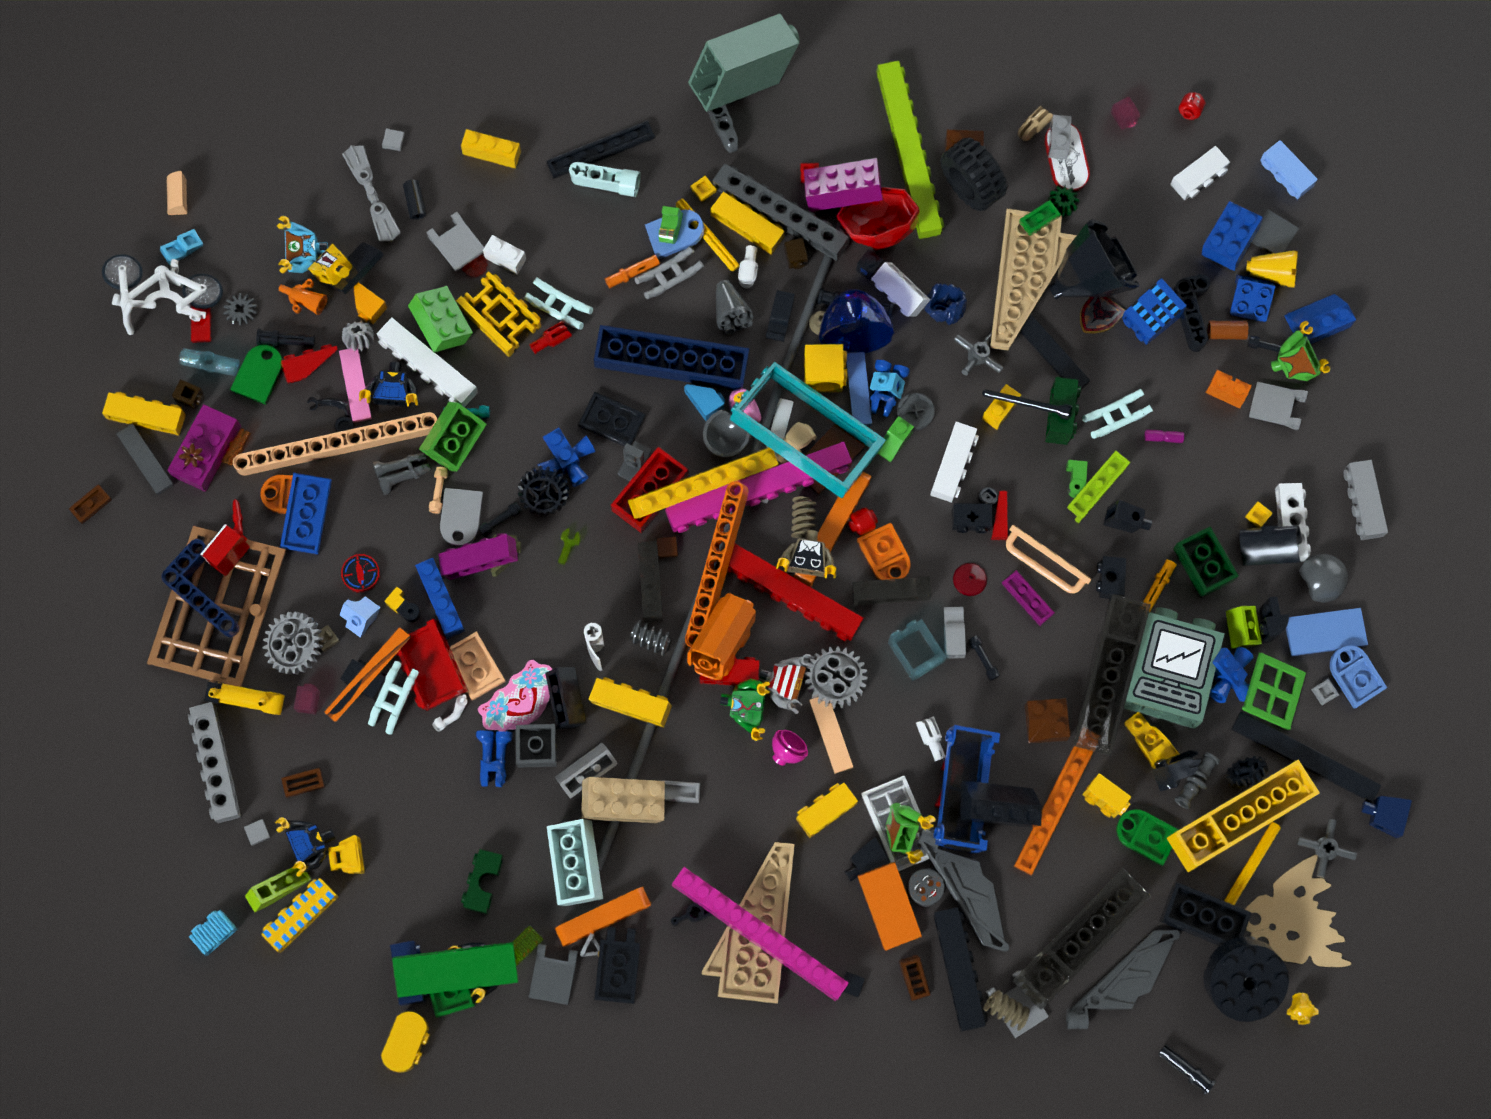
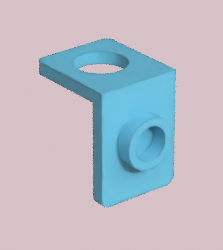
M874 372L870 389L891 391L897 398H901L905 381L897 373ZM899 382V390L897 391L896 386Z

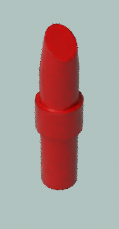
M235 499L233 500V522L235 527L243 533L239 501Z

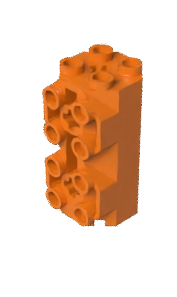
M727 593L725 597L719 599L688 652L687 663L690 666L694 665L697 674L715 680H720L723 676L728 675L734 665V657L737 651L745 646L750 637V629L755 622L756 611L753 609L754 604L750 600L739 598L731 593Z

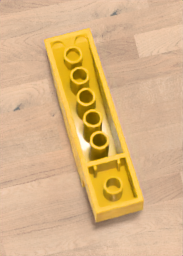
M1297 760L1173 833L1167 840L1187 872H1190L1320 794L1300 761Z

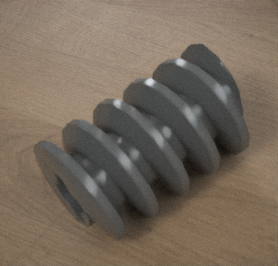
M638 620L635 624L629 641L633 638V644H637L640 641V647H644L647 644V650H651L653 647L655 653L661 650L662 656L666 655L672 638H669V632L663 636L662 629L656 633L655 626L649 630L648 623H645L643 627L641 626V620Z

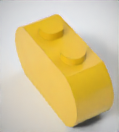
M404 1012L396 1017L381 1054L383 1063L390 1070L400 1073L407 1072L414 1068L415 1064H419L422 1053H420L422 1045L426 1046L430 1034H428V1023L421 1015L414 1012Z

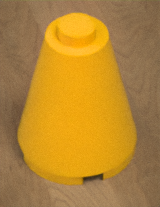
M1293 250L1251 257V261H1247L1246 272H1250V276L1294 288L1298 251Z

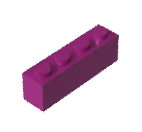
M506 533L498 534L495 538L481 539L478 543L463 544L462 547L457 549H446L445 552L438 554L441 576L449 580L518 561L516 540Z

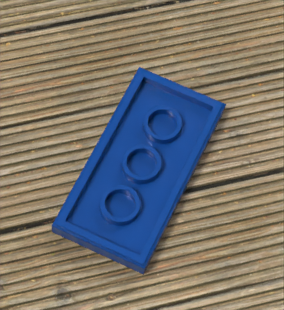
M293 473L280 548L319 555L332 479Z

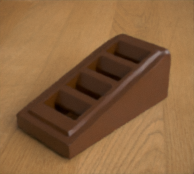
M914 955L899 960L911 1001L930 996L920 957ZM913 963L916 964V966L911 967V968H908V969H907V967H906L907 965H910V964H913ZM918 971L919 974L909 977V973ZM921 979V982L911 985L912 981ZM919 987H923V988H924V990H922V991H918V992H915V993L913 992V989H916V988H919Z

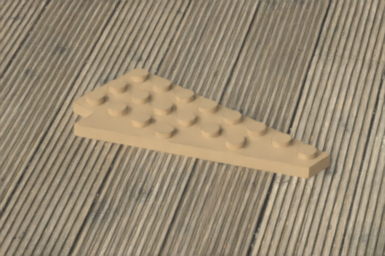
M1013 209L1006 210L990 348L1010 349L1060 268L1067 247L1077 236L1060 233L1062 216L1029 236L1019 223V220L1030 212Z
M775 842L739 906L785 937L795 844ZM727 926L702 970V975L720 977L718 997L778 1004L782 963Z

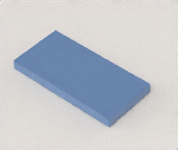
M1361 608L1289 617L1286 627L1291 656L1336 651L1345 646H1356L1358 648L1368 646Z

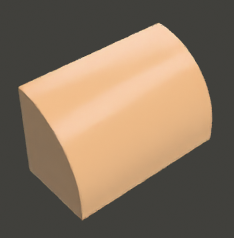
M182 171L173 172L167 176L168 215L187 214L186 178Z

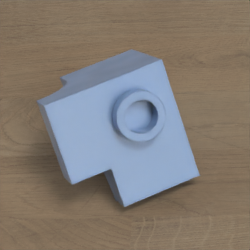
M367 597L357 602L348 599L343 604L340 616L347 620L345 627L361 638L368 627L376 620L380 607Z

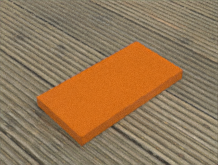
M895 862L857 876L885 951L922 937Z

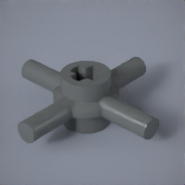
M992 332L987 335L983 342L971 344L959 334L954 339V341L968 350L969 361L962 370L964 375L967 376L975 365L978 366L985 363L998 373L1004 368L990 358L989 345Z
M1333 819L1328 821L1325 837L1318 839L1317 842L1301 837L1297 839V845L1315 849L1316 855L1320 858L1317 877L1320 878L1325 877L1328 860H1332L1336 856L1355 860L1357 856L1356 852L1339 848L1337 842L1333 839L1337 823ZM1328 845L1327 848H1330V851L1325 852L1326 849H1323V846Z

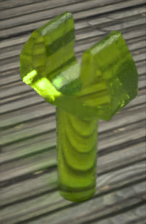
M569 528L561 535L564 547L558 563L563 565L566 563L571 547L580 543L579 532H576L574 539H568Z

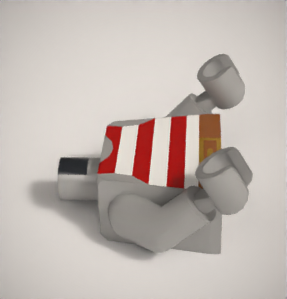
M805 654L803 657L782 660L774 665L773 672L761 669L758 681H768L770 683L767 690L770 691L769 696L778 707L792 710L795 714L799 713L795 707L797 705L802 706L797 699L806 671V667L803 666L812 668L814 664L808 663L811 658L814 659V656Z

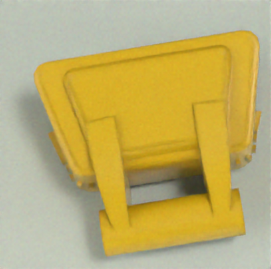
M353 835L340 841L339 846L328 848L331 871L342 869L344 873L364 874L360 837ZM336 853H340L341 863L337 862Z

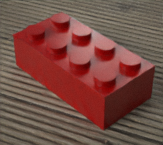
M658 447L613 501L611 510L642 534L659 511L634 519L628 500L687 478L689 476L688 469Z

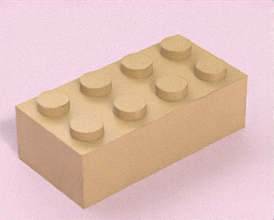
M599 777L585 778L582 780L581 819L643 823L664 821L665 781Z

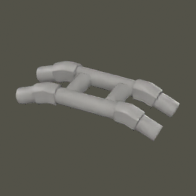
M691 246L656 268L635 277L636 284L647 282L655 278V276L661 284L645 292L644 296L646 299L663 294L666 290L692 277L704 267L703 263L698 261L683 272L678 265L694 252ZM672 267L677 276L667 281L662 272Z

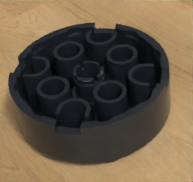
M1251 937L1235 938L1220 945L1209 957L1210 961L1204 970V986L1209 998L1227 1017L1242 1022L1257 1021L1272 1014L1285 999L1289 987L1288 970L1280 956L1267 943L1252 939Z

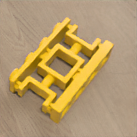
M488 271L486 277L481 279V283L485 288L474 298L466 292L464 297L460 296L456 300V303L460 310L510 357L514 350L519 347V342L515 338L526 328L534 334L536 329L539 330L541 328V318L534 311L531 313L527 309V304L522 299L518 300L510 287L507 286L505 288L501 284L502 280L496 274L492 275ZM492 285L501 293L494 300L488 296L493 291ZM483 301L487 305L481 311L482 315L485 318H483L469 303H471L475 307L479 302ZM502 303L511 313L501 323H498L489 313ZM518 310L527 318L519 326L513 321L519 315ZM507 326L513 330L507 336L508 341L499 333Z

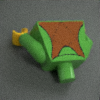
M1303 321L1300 324V331L1296 330L1282 344L1277 356L1278 360L1271 362L1274 372L1283 370L1288 379L1294 378L1309 381L1320 375L1321 371L1323 373L1330 371L1328 365L1324 367L1329 362L1326 359L1318 361L1307 336H1303L1313 331L1312 327L1304 330L1309 322Z
M899 803L892 804L886 822L891 852L907 854L911 863L919 862L921 857H923L922 851L919 849L911 851L920 826L918 822H920L923 829H930L934 827L931 823L936 821L935 817L929 815L924 818L921 813L913 810L910 806Z

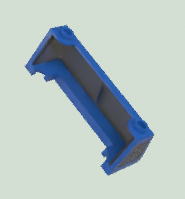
M954 725L947 730L945 740L948 742L938 825L934 830L936 845L971 854L987 850L988 840L982 839V836L986 834L983 831L984 823L960 821L961 781L988 783L991 755L995 754V750L992 749L994 743H999L1000 733Z

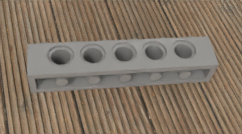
M213 702L190 707L188 720L194 728V733H192L193 742L198 745L199 751L196 752L198 762L202 763L203 770H200L202 781H206L207 789H204L207 801L210 800L211 808H209L210 817L217 823L241 818L216 705ZM208 721L209 727L206 730H201V724ZM208 740H213V746L205 749V743ZM212 759H217V765L210 768L209 762ZM221 777L222 783L219 786H214L213 781ZM221 796H226V802L223 805H218V799Z

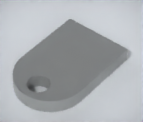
M445 488L440 531L444 540L450 545L462 547L463 544L472 543L476 539L480 525L483 501L482 491ZM456 532L464 534L461 541L453 539V535Z

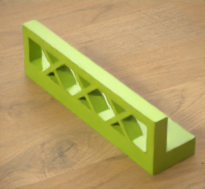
M1115 451L1068 505L1067 508L1077 516L1075 518L1076 522L1080 523L1131 463L1119 452Z

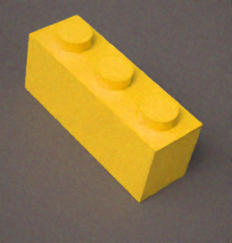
M466 129L461 143L463 155L515 169L521 154L519 143Z
M839 783L835 784L829 789V794L818 796L813 800L815 804L809 808L805 806L797 812L796 820L809 838L857 805L858 800L845 783L841 785Z

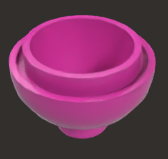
M789 730L776 731L772 738V748L774 751L772 758L777 764L785 766L786 763H798L807 757V746L797 734Z

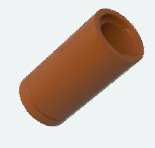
M1209 321L1207 326L1208 339L1246 340L1248 337V322Z

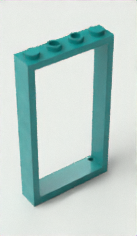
M774 362L770 367L767 366L762 371L760 379L756 378L751 385L752 389L744 392L741 397L742 401L735 403L731 409L733 413L730 420L834 494L843 498L881 450L886 440ZM770 379L780 384L870 448L844 482L744 413V410Z

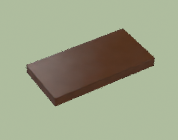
M834 424L805 456L844 442L853 461L866 445ZM839 472L834 473L832 475L837 477L839 475ZM816 480L809 486L818 495L826 489L825 486Z

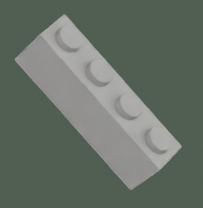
M1372 460L1349 463L1343 473L1344 479L1348 481L1349 485L1348 497L1352 499L1353 503L1352 514L1353 517H1356L1357 535H1360L1361 540L1384 537L1388 533Z

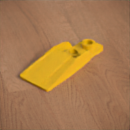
M1137 712L1125 721V726L1135 737L1136 743L1151 767L1155 765L1154 762L1160 759H1168L1179 754L1169 739L1158 728L1150 726L1140 712Z

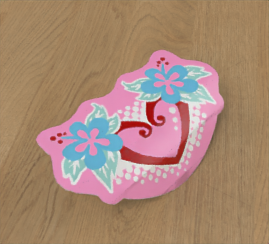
M534 660L528 661L522 671L510 678L507 686L497 690L487 703L479 706L478 712L482 716L483 727L487 730L507 731L516 729V725H529L536 721L544 712L550 698L545 673L551 671L552 668L549 665L538 664Z

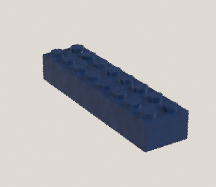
M600 325L594 355V367L735 390L744 388L749 348Z

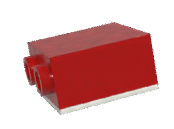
M225 524L200 555L212 567L224 576H227L250 546L246 542L248 539L236 527L231 529Z

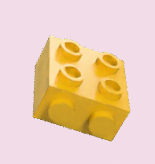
M1100 773L1091 781L1082 794L1085 796L1086 802L1093 806L1096 804L1107 817L1112 816L1115 818L1118 814L1121 816L1131 805L1128 802L1131 796Z

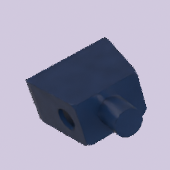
M1379 796L1375 799L1374 804L1364 801L1361 812L1371 815L1369 825L1395 838H1400L1404 834L1412 800Z

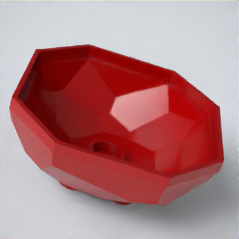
M882 187L883 200L844 206L838 212L837 220L856 243L870 246L874 250L896 245L914 231L919 220V207L905 189Z

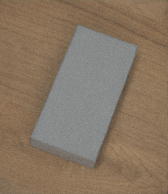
M665 781L664 801L699 803L700 783Z

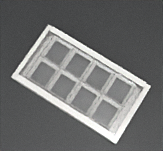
M905 776L861 793L886 855L891 863L895 862L898 872L930 859L922 845L918 844L922 828L920 822H918L920 826L911 848L912 852L916 849L922 851L923 857H921L919 862L911 863L907 854L891 852L886 830L890 806L894 803L910 806L913 810L920 813Z

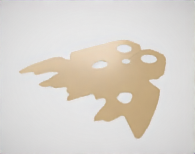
M1316 855L1303 860L1276 880L1273 884V897L1260 895L1245 908V910L1258 913L1261 916V922L1258 925H1252L1248 922L1246 930L1251 932L1250 936L1255 937L1256 940L1259 937H1266L1269 941V946L1283 961L1303 964L1311 956L1313 963L1317 966L1345 967L1351 965L1350 961L1341 958L1342 953L1331 951L1326 947V945L1345 942V939L1338 934L1337 930L1329 926L1332 923L1331 918L1336 913L1317 909L1318 902L1313 901L1314 895L1331 886L1323 878H1312L1318 858ZM1299 886H1304L1306 894L1300 898L1295 896L1294 890ZM1270 924L1276 925L1274 931L1269 929ZM1288 931H1295L1300 937L1296 940H1288L1286 934Z

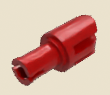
M560 321L545 330L543 337L530 343L529 346L534 354H537L548 346L552 348L572 337V334L568 331L563 321Z

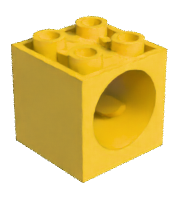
M843 344L805 345L804 383L817 392H842L847 380V369H844L846 368L847 351H843Z

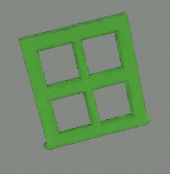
M1259 653L1244 706L1242 707L1243 711L1290 730L1306 672L1266 654ZM1264 664L1278 669L1273 686L1260 681ZM1283 672L1296 677L1291 694L1278 689ZM1257 689L1270 694L1266 711L1252 706ZM1275 697L1289 702L1284 719L1271 714Z

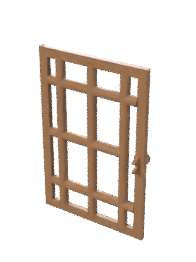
M193 526L187 545L192 540L198 539L199 536L205 537L204 543L208 545L218 532ZM251 540L246 541L250 546L249 549L261 551L257 566L238 561L234 568L254 573L243 609L222 604L233 569L227 576L223 575L215 601L213 602L226 613L240 616L238 621L239 632L233 636L228 653L208 648L214 626L209 621L207 622L200 645L179 640L190 605L171 590L147 664L242 687L286 549ZM269 554L275 555L271 569L264 568ZM206 560L193 573L191 583L196 587ZM185 561L182 568L187 567L190 561ZM261 576H268L260 604H253ZM200 599L197 605L201 606L204 603V599ZM177 600L183 601L172 638L166 637L165 635ZM218 611L212 612L211 618H215L218 615ZM249 613L255 616L243 656L236 655ZM162 644L169 645L165 659L158 658ZM176 648L197 653L193 667L172 662ZM205 655L226 660L221 674L200 669ZM233 662L240 664L235 678L229 677Z

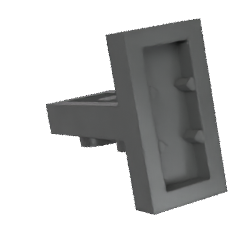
M636 441L632 446L626 443L623 449L624 462L617 473L618 476L631 481L648 460L652 449Z

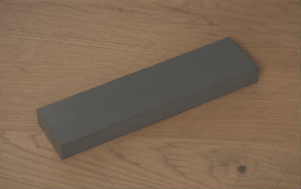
M133 424L117 433V436L157 495L174 485Z

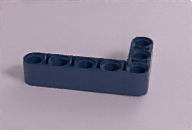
M194 539L163 571L162 581L227 637H233L239 632L238 623L188 580L205 561L200 554L207 545L200 539ZM198 547H203L200 553H195ZM185 561H190L187 567L182 568ZM176 575V579L173 582H169L170 577ZM186 587H190V591L187 594H183V590ZM200 599H204V603L201 606H197V602ZM218 611V615L215 618H211L212 612ZM232 623V627L229 630L224 629L226 624Z

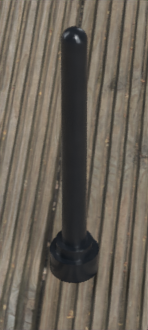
M985 389L982 391L984 397L1056 413L1061 419L1069 420L1071 417L1072 405L1056 406Z

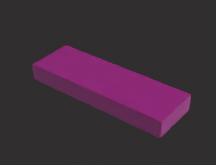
M1017 570L1002 582V585L1039 626L1055 614Z

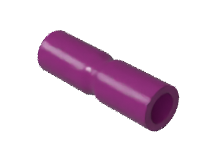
M1146 429L1144 439L1145 441L1183 443L1184 432H1164L1162 430Z

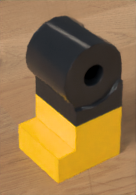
M396 587L384 601L385 604L406 621L416 622L421 614L417 605L408 603L402 598L404 596L403 591Z

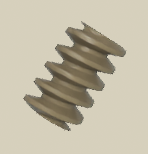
M798 496L792 499L794 502L792 505L794 510L792 516L794 518L792 519L793 526L791 530L794 533L791 534V537L806 538L807 530L816 526L810 523V521L816 520V517L810 515L816 512L815 509L811 508V506L816 505V502L811 501L808 497Z
M1000 990L995 991L987 999L983 1009L986 1012L991 1008L990 1014L992 1016L998 1012L997 1019L1005 1016L1003 1022L1008 1023L1011 1020L1010 1026L1012 1028L1018 1024L1017 1031L1025 1026L1030 1013L1027 1006H1023L1020 1002L1016 1003L1015 999L1009 998L1007 994H1003Z

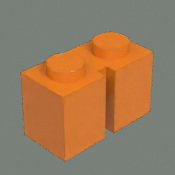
M1217 370L1205 393L1240 409L1252 385L1239 379L1232 381V376Z

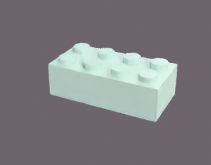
M580 819L547 826L557 904L570 906L603 899L592 821Z

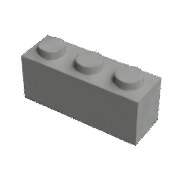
M600 743L556 775L555 779L571 799L582 791L583 779L601 777L618 763L607 747Z

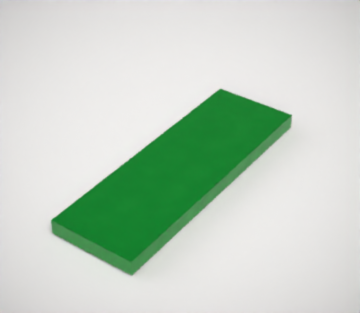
M513 942L392 958L398 998L518 983Z

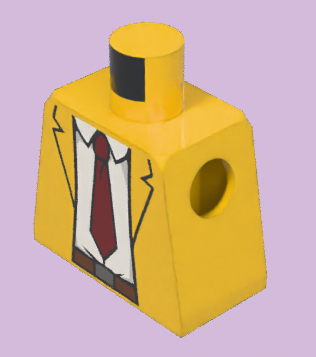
M331 244L308 270L319 282L336 285L342 278H346L349 275L353 265L334 244Z

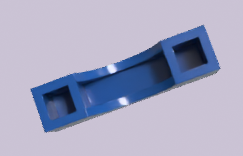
M431 558L415 565L446 638L449 639L465 632L434 559Z

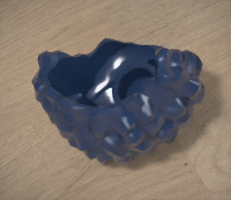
M937 283L927 294L930 301L924 307V310L936 322L946 321L947 325L955 324L966 312V294L963 290L961 291L960 287H954L953 284L948 286L947 284Z

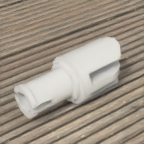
M755 246L746 247L745 259L740 262L738 280L745 289L751 288L757 277L758 264L755 262L757 247Z
M934 716L916 722L924 745H929L934 761L945 758L946 755L940 743L942 735Z

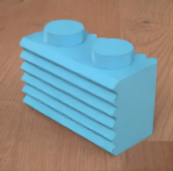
M215 910L207 916L208 921L203 925L199 924L191 931L192 934L189 936L205 956L212 953L238 930L221 910L218 912Z

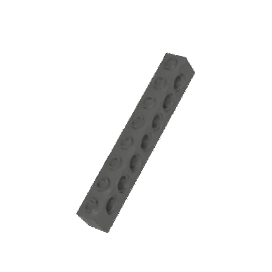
M724 164L712 180L713 186L717 191L734 195L740 203L748 204L757 214H763L767 217L768 221L780 225L783 230L798 239L803 238L805 243L835 261H838L849 245V236L845 231L835 229L831 223L818 219L811 211L806 212L796 202L791 203L782 194L771 191L767 185L759 184L750 175L740 173L735 166ZM733 182H739L738 185H732ZM748 191H754V192H755L754 194H751V195L747 194ZM764 200H770L767 204L762 203ZM779 209H785V210H786V211L783 212V213H779V212H778ZM795 218L802 219L800 222L793 221ZM811 227L817 228L816 231H810L808 229ZM827 236H830V237H832L833 239L827 241V240H825L824 238L827 237Z

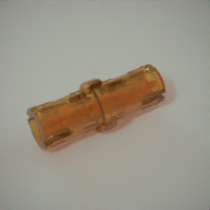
M243 428L239 429L233 442L229 443V449L221 460L225 464L228 463V466L232 467L234 457L242 453L244 450L243 446L251 435L247 430L244 431L245 429Z

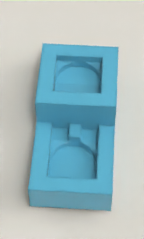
M193 229L178 235L177 240L161 246L160 251L170 265L172 259L177 261L183 259L202 247L203 242Z

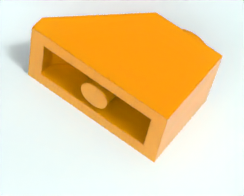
M359 282L354 286L358 317L365 323L369 321L371 324H374L387 309L385 301Z

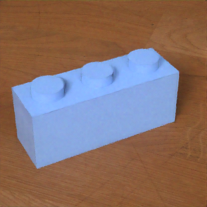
M1281 140L1269 148L1260 159L1263 167L1270 170L1275 179L1287 188L1288 193L1297 200L1314 187L1318 180Z

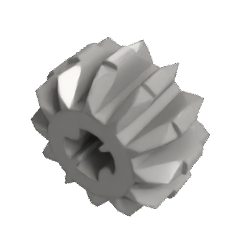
M362 320L359 323L355 321L353 324L347 323V326L342 331V341L347 349L352 348L353 351L357 349L362 351L363 348L369 349V345L373 344L374 331L369 323H363Z

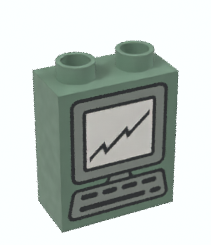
M1156 608L1155 613L1149 612L1142 620L1120 708L1196 729L1203 722L1216 670L1212 662L1221 650L1225 633L1215 631L1216 624L1212 621L1195 618L1192 624L1177 620L1178 613L1173 610Z

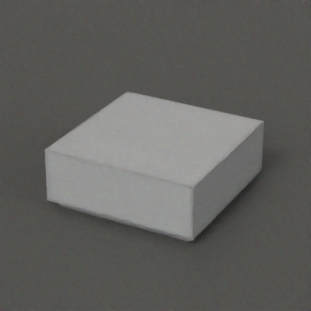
M386 129L382 147L401 151L404 132Z
M1329 679L1311 689L1321 705L1339 696V693Z
M263 819L244 827L252 846L271 838Z

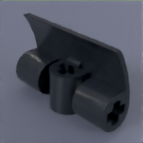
M1298 525L1261 526V528L1241 529L1240 548L1243 565L1299 563L1298 543L1301 540L1300 527Z

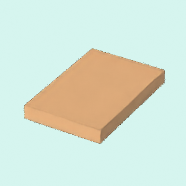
M477 631L450 646L469 690L467 693L472 701L506 682Z

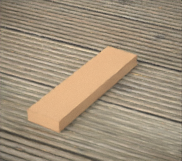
M819 697L809 700L834 774L853 768L832 704L829 703L827 707H825V701L819 704Z

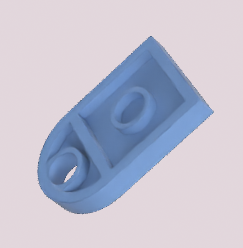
M681 210L683 217L675 244L659 242L662 218L645 224L658 260L684 250L689 246H694L701 240L704 234V223L696 212ZM698 221V227L690 229L691 222Z
M1345 646L1337 649L1331 656L1330 671L1353 709L1387 688L1362 649L1356 646ZM1342 652L1348 654L1349 659L1347 662H1343L1340 659Z

